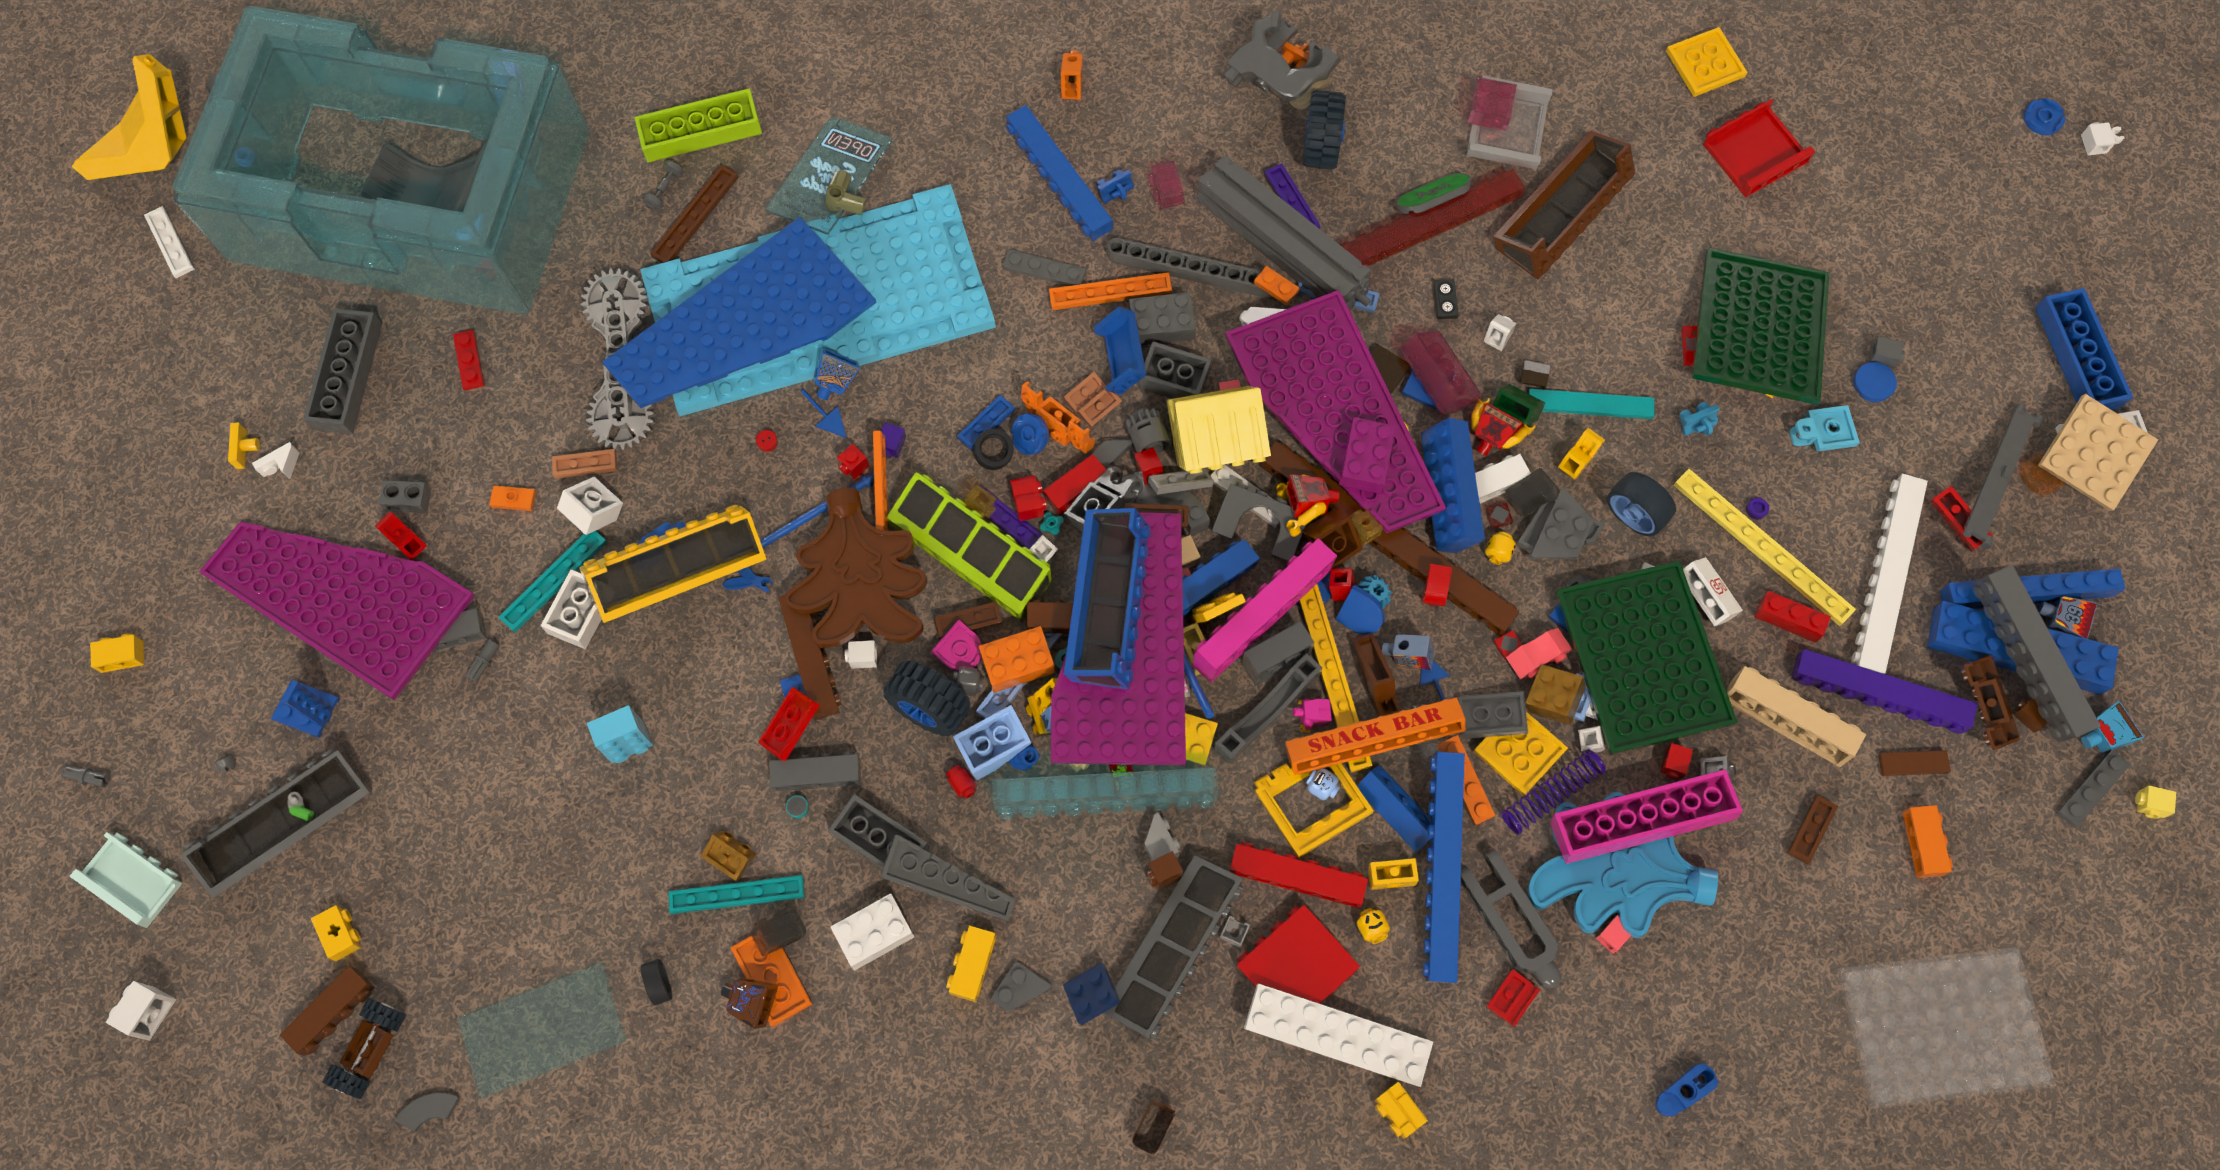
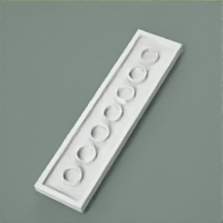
M1261 984L1256 986L1244 1026L1246 1030L1418 1087L1422 1085L1433 1041Z

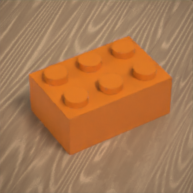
M1041 626L979 646L993 693L1055 673V665Z

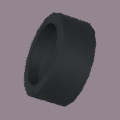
M987 429L975 441L973 449L974 458L985 469L1000 470L1011 460L1014 446L1010 436L1003 430ZM989 438L1000 439L1006 448L1004 457L999 461L987 460L981 450L985 440Z
M656 959L642 964L640 968L641 975L651 1003L655 1006L672 1000L671 985L661 960Z

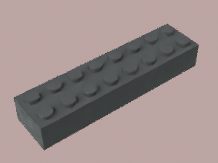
M2013 565L1972 583L1975 596L1981 600L1986 616L1992 620L1995 626L1996 635L2003 640L2007 655L2013 659L2017 666L2016 671L2018 675L2024 679L2028 686V694L2035 699L2039 714L2047 721L2051 736L2057 742H2062L2101 727Z

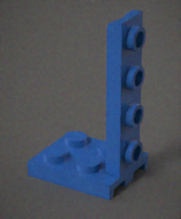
M291 680L271 719L320 738L326 722H329L332 716L331 713L340 699Z

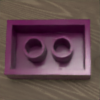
M1353 417L1349 427L1339 485L1381 494L1386 482L1396 426Z

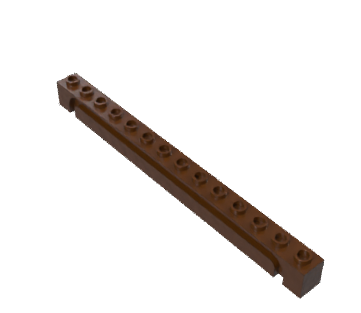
M1276 441L1270 448L1271 456L1265 457L1266 461L1261 462V468L1272 476H1277L1285 485H1287L1290 475L1305 474L1311 477L1323 478L1328 490L1339 491V501L1329 503L1327 513L1334 508H1338L1349 515L1356 533L1361 539L1425 584L1430 564L1452 567L1447 600L1477 621L1486 624L1487 628L1501 637L1505 634L1519 614L1514 604L1499 598V595L1494 590L1482 586L1477 578L1465 574L1460 566L1448 562L1444 555L1434 552L1424 541L1417 540L1411 536L1407 529L1402 527L1386 533L1335 479H1330L1322 469L1310 465L1305 457L1293 453L1286 444H1280Z

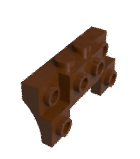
M1992 655L1965 663L1962 675L1965 682L1969 681L1970 686H1974L1972 693L1974 699L1979 701L1981 707L1979 709L1980 717L1987 724L1986 733H1983L1987 746L1991 745L1992 750H1996L2019 741L2021 738Z

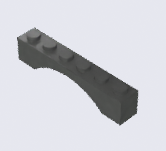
M1306 653L1250 713L1232 726L1215 743L1214 750L1231 764L1321 675L1322 667Z

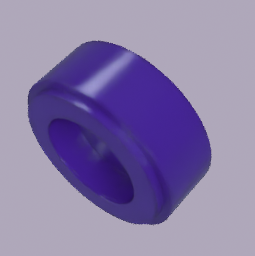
M1753 498L1747 504L1746 512L1751 518L1759 520L1768 514L1769 505L1762 498Z

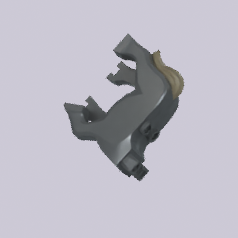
M1276 10L1271 15L1254 22L1251 41L1242 46L1227 62L1229 67L1223 75L1236 88L1242 80L1245 82L1256 81L1259 84L1258 86L1266 93L1271 91L1282 101L1297 109H1304L1310 106L1311 93L1313 91L1321 90L1332 84L1329 75L1341 62V59L1326 46H1324V49H1320L1312 40L1309 47L1310 56L1303 68L1291 69L1279 52L1298 33V30L1295 26L1289 25L1286 22L1287 20L1282 17L1281 12ZM1275 31L1274 34L1267 41V33Z

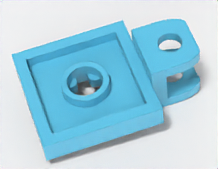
M1848 405L1808 410L1805 414L1806 418L1798 420L1795 426L1789 430L1793 445L1805 446L1814 443L1817 452L1855 447L1860 443ZM1829 424L1837 430L1835 432L1830 431L1828 428Z

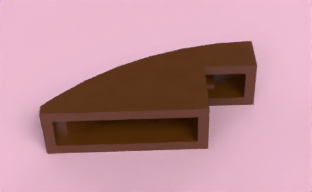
M1370 633L1352 638L1360 670L1377 717L1402 711L1396 698L1395 678L1374 634Z

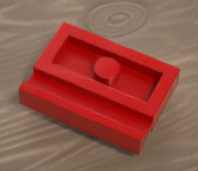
M1512 969L1486 1008L1511 1024L1512 1027H1515L1540 991V988L1535 987L1529 980Z

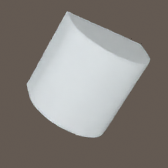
M1042 535L1029 550L1036 559H1043L1047 562L1058 549Z
M1600 726L1578 730L1582 752L1585 753L1588 749L1595 753L1605 750Z

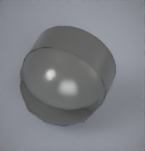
M232 754L216 760L215 764L220 771L228 772L226 767L229 766L233 770L235 759Z

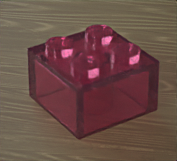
M1478 77L1473 91L1467 123L1506 131L1511 119L1517 85Z

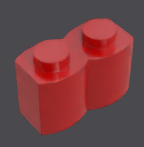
M1035 475L1010 480L1019 521L1043 517V510L1047 509L1045 497H1040V494L1043 493L1040 481H1036Z

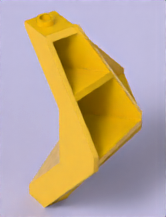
M151 54L134 56L132 59L139 90L121 122L74 162L72 168L87 180L167 169L186 140L172 72Z

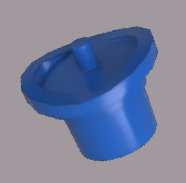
M1031 743L1010 759L1009 763L1015 769L1026 770L1038 761L1039 753Z

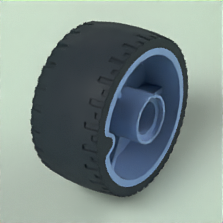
M1629 472L1622 477L1607 497L1609 508L1617 519L1634 532L1648 537L1658 534L1669 523L1676 512V504L1669 492L1651 477L1638 472Z

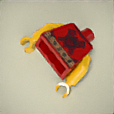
M1481 395L1478 396L1471 414V426L1475 432L1474 435L1481 439L1476 451L1482 455L1487 456L1492 446L1499 450L1502 448L1509 449L1520 443L1535 429L1536 425L1530 428L1522 424L1521 421L1490 405V398L1483 402L1480 400Z
M1305 474L1290 475L1287 485L1280 483L1276 487L1278 498L1284 500L1288 498L1294 518H1298L1297 521L1289 520L1286 525L1292 537L1300 534L1301 525L1305 526L1314 518L1327 513L1329 503L1339 501V491L1328 490L1325 480L1319 477H1311Z

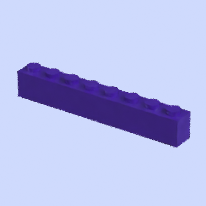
M1803 649L1797 655L1791 678L1797 680L1801 685H1813L1819 687V690L1823 692L1841 694V697L1845 699L1861 700L1867 706H1880L1887 712H1899L1905 714L1909 719H1921L1927 721L1931 726H1943L1957 734L1965 733L1973 728L1978 704Z

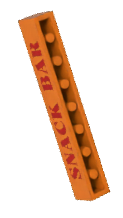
M1457 697L1445 699L1441 702L1422 705L1410 710H1402L1398 713L1360 721L1356 724L1337 727L1329 731L1294 738L1285 742L1287 756L1293 774L1297 775L1466 731L1465 716Z

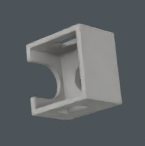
M1229 915L1220 939L1241 948L1250 924L1240 923ZM1233 928L1239 931L1237 937H1232L1230 934Z

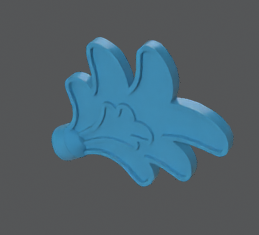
M1613 792L1604 801L1625 795L1621 792ZM1563 802L1558 806L1555 813L1578 807L1572 803ZM1552 829V834H1553V838H1554L1555 844L1557 845L1558 849L1560 850L1559 845H1558L1557 840H1556V837H1555V835H1554L1553 829ZM1671 836L1565 864L1562 855L1544 863L1535 872L1529 882L1527 892L1528 899L1537 910H1544L1566 896L1581 892L1574 905V917L1583 932L1588 934L1596 932L1611 915L1618 913L1623 929L1631 937L1641 938L1647 933L1654 913L1661 906L1669 902L1689 901L1712 906L1717 894L1718 872L1713 869L1695 867L1685 861L1678 853L1674 838Z

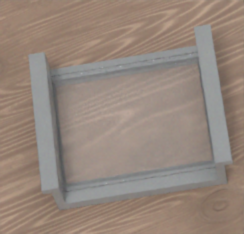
M1483 75L1477 92L1466 158L1476 157L1531 168L1536 171L1541 162L1539 153L1547 106L1553 89Z

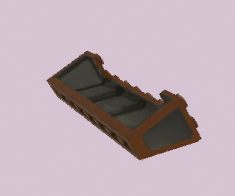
M1590 131L1493 236L1496 250L1539 280L1544 273H1547L1552 264L1561 257L1562 253L1573 244L1574 240L1585 231L1592 220L1596 219L1602 209L1610 203L1611 199L1622 190V187L1633 178L1635 169L1631 145Z

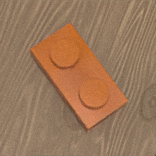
M1268 266L1254 280L1256 286L1286 306L1299 292L1298 286Z

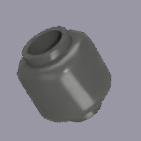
M961 666L958 672H953L951 681L957 684L964 691L965 695L975 696L977 692H981L984 676H981L979 669Z

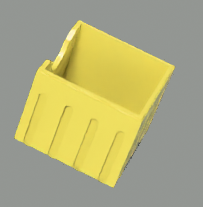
M1244 386L1168 399L1167 407L1177 466L1190 474L1202 472V468L1205 467L1217 470L1224 468L1223 464L1232 466L1244 465L1245 460L1253 461V463L1266 461L1265 457L1271 456L1260 388Z

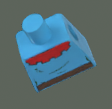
M2120 701L2096 716L2101 727L2088 732L2087 735L2081 737V741L2086 748L2090 749L2097 746L2100 752L2103 753L2131 745L2144 737Z

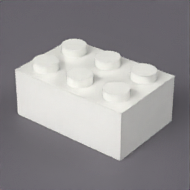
M570 570L541 627L549 635L586 649L601 618L581 573ZM591 578L601 605L610 603L615 595L612 588L608 584Z
M892 894L883 897L831 926L840 947L854 971L914 938Z

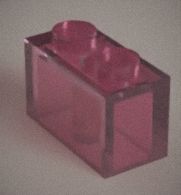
M1169 161L1152 165L1151 174H1148L1150 186L1154 185L1155 191H1153L1155 203L1159 202L1160 209L1184 204V192L1175 162Z

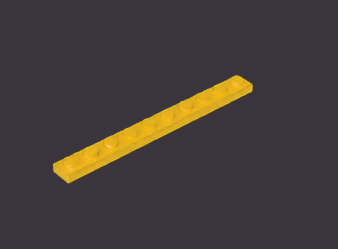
M1316 584L1299 600L1308 633L1315 642L1313 650L1317 663L1322 667L1321 676L1328 699H1330V706L1336 726L1344 727L1359 722L1318 584ZM1370 756L1347 762L1350 773L1373 766Z

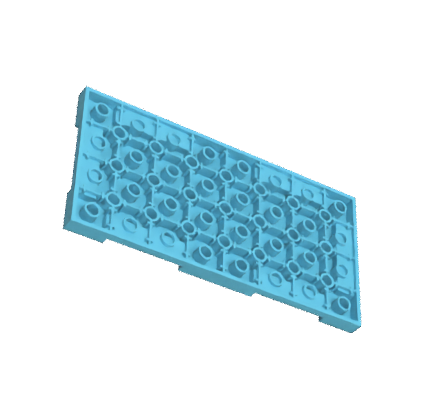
M951 184L913 194V199L866 211L862 215L855 214L841 219H836V216L828 218L829 224L824 220L822 222V219L807 223L876 299V303L825 341H816L792 350L789 354L762 364L759 362L732 372L725 378L673 394L679 416L811 380L814 378L822 347L855 360L861 366L996 328L992 310L975 263ZM778 232L759 236V241L688 261L681 262L679 258L640 269L655 323Z

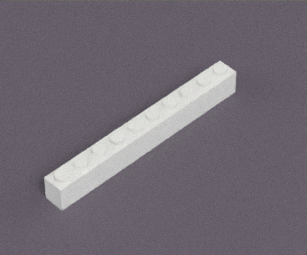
M1902 473L1897 480L1892 481L1890 486L1892 497L1889 498L1886 504L1888 515L1884 518L1881 526L1884 532L1877 543V548H1880L1879 555H1876L1873 561L1875 572L1869 579L1868 585L1871 586V590L1866 595L1864 605L1867 608L1860 619L1862 630L1856 637L1855 644L1858 645L1857 652L1853 653L1851 664L1882 674L1886 673L1928 482L1926 480Z

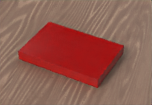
M792 687L758 743L779 759L786 761L820 704Z

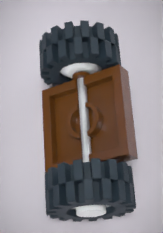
M371 998L367 999L359 1015L374 1023L362 1020L339 1062L348 1067V1070L331 1065L322 1081L325 1085L357 1099H362L371 1082L357 1075V1073L371 1078L394 1036L381 1029L382 1026L398 1032L406 1017V1014L394 1009V1007Z

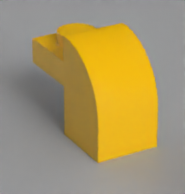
M1587 428L1575 446L1566 454L1558 468L1573 479H1576L1595 457L1605 439Z

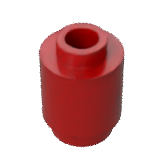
M957 765L947 772V781L959 798L964 797L967 799L975 794L977 784L965 768Z

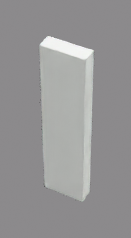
M161 206L145 214L144 216L173 276L178 278L194 270L166 209Z

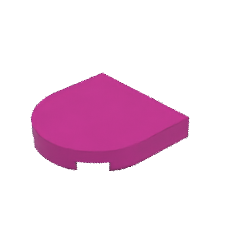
M958 620L931 653L951 670L958 671L961 666L974 668L981 659L979 646L982 643L973 631Z

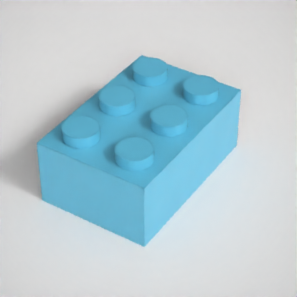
M629 705L587 723L595 747L611 763L624 762L628 759V756L635 753H645L649 747L653 746L645 723Z

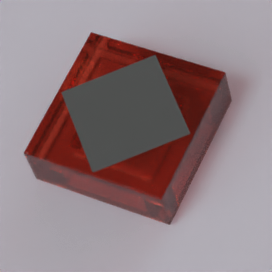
M1507 503L1486 508L1492 529L1513 523Z

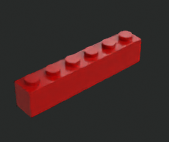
M1242 842L1241 845L1236 844L1229 871L1239 877L1359 909L1362 906L1368 879L1358 872L1352 871L1349 874L1341 872L1342 869L1336 866L1322 867L1319 866V862L1313 860L1303 862L1294 855H1277L1276 851L1268 848H1263V851L1254 848V845Z

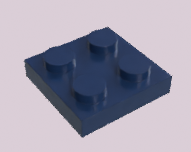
M1102 962L1063 984L1077 1022L1080 1025L1087 1023L1121 1003L1107 968Z

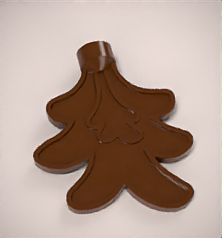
M841 488L830 492L826 496L829 512V521L826 528L818 537L802 545L796 552L799 564L805 570L812 573L786 593L784 597L785 603L793 611L803 614L815 613L830 606L826 615L812 631L814 642L822 648L836 647L848 642L857 635L864 624L874 634L890 642L909 643L917 639L924 630L922 621L892 599L904 600L913 598L924 590L928 582L924 571L899 562L908 558L913 553L915 541L912 534L906 530L883 531L870 525L863 516L862 503L857 489Z

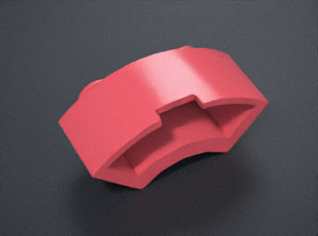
M1556 628L1520 646L1506 658L1520 679L1527 676L1532 679L1536 677L1541 664L1545 666L1553 662L1559 664L1567 658L1566 654L1573 649L1559 628Z

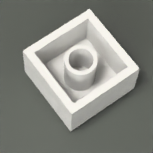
M592 477L563 490L557 509L587 535L615 522L623 502L599 480Z
M133 981L131 985L126 987L123 997L112 1008L109 1018L105 1023L128 1036L150 1041L176 999L153 986Z

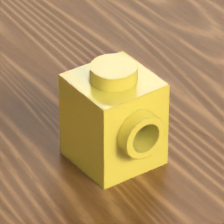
M2147 786L2139 790L2135 797V803L2138 804L2137 812L2144 813L2146 817L2155 819L2165 818L2174 814L2176 792L2153 786Z

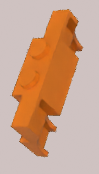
M1028 381L1022 385L1020 398L1025 403V407L1029 412L1037 414L1044 419L1049 435L1053 440L1061 443L1064 447L1071 442L1076 449H1080L1085 454L1088 453L1095 444V439L1089 436L1090 429L1086 428L1083 430L1080 428L1081 420L1051 396L1043 401V393L1040 391L1037 394L1029 388L1030 383Z

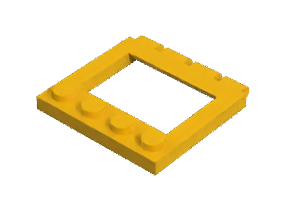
M1287 763L1271 772L1274 777L1273 780L1267 774L1254 782L1257 787L1255 794L1298 859L1368 817L1374 811L1341 763L1328 767L1338 777V782L1351 801L1299 833L1295 832L1273 797L1306 778L1313 771L1294 775L1292 768L1290 769Z

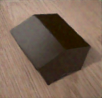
M1525 360L1520 383L1546 388L1550 365Z

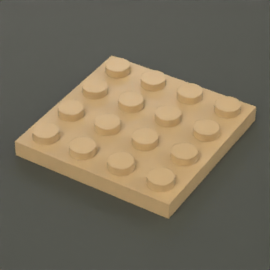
M2084 394L2075 405L2038 466L2107 510L2114 511L2158 439L2092 397Z

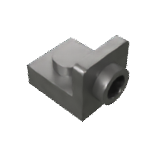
M1727 756L1700 759L1701 776L1726 769L1733 784V777L1737 775L1736 766Z

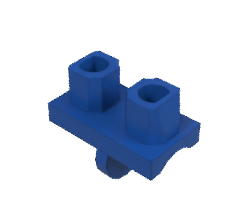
M1119 169L1113 173L1112 179L1108 181L1101 179L1096 183L1101 201L1104 204L1118 196L1121 200H1125L1127 198L1126 192L1134 188L1129 170L1123 172Z

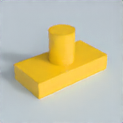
M239 422L230 423L228 462L236 469L245 468L246 451H258L260 449V442L258 438L247 439V430Z

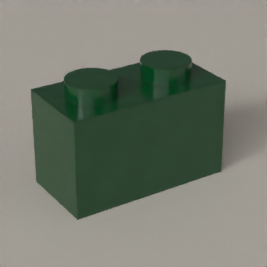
M1509 384L1499 388L1492 406L1528 426L1538 421L1545 402Z

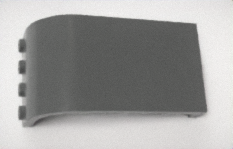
M385 143L379 152L352 212L378 228L412 239H420L473 224L505 154L491 144L485 143L477 157L447 167H434L418 162L390 144Z

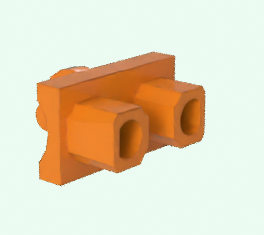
M1287 42L1283 47L1281 55L1289 65L1291 62L1296 64L1294 69L1303 68L1310 56L1308 51L1310 45L1304 43L1302 47L1297 44L1293 46Z

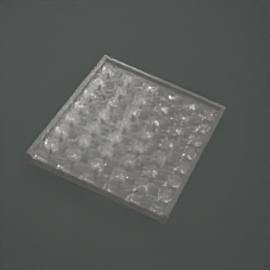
M2019 947L1837 969L1869 1109L2056 1086Z

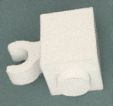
M2109 122L2090 124L2081 134L2087 155L2108 153L2115 144L2121 143L2124 136L2119 137L2115 135L2120 132L2121 127H2114L2111 130Z

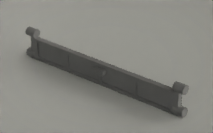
M2021 403L2017 404L1963 529V536L1969 538L1973 535L1983 541L1981 546L1984 549H1990L1993 542V537L1987 535L2030 430L2032 426L2039 428L2044 419L2042 415H2035L2034 417L2024 411L2026 406Z

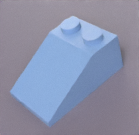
M1012 705L953 736L976 780L996 771L1031 744Z

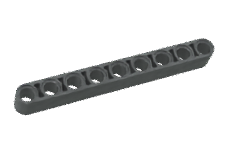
M1113 238L1108 242V259L1113 263L1159 274L1169 272V276L1267 299H1275L1255 284L1250 283L1262 272L1260 270L1120 238ZM1133 254H1139L1140 256L1134 257V256H1132V255H1133ZM1172 263H1178L1179 265L1173 266V265H1171V264H1172Z

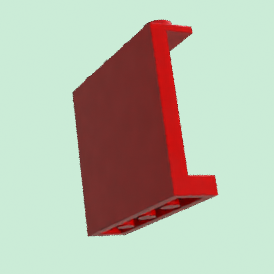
M1773 99L1765 103H1759L1751 111H1744L1738 118L1726 121L1718 129L1710 130L1706 134V139L1703 143L1704 147L1745 198L1809 163L1815 154L1811 146L1803 149L1771 110L1770 107L1774 102Z
M1305 905L1300 909L1296 906L1287 914L1289 918L1284 923L1279 921L1270 929L1272 931L1271 935L1267 938L1262 936L1255 942L1254 946L1256 948L1252 952L1248 953L1245 951L1237 959L1239 963L1236 969H1240L1255 987L1257 984H1261L1321 1004L1360 968V965Z

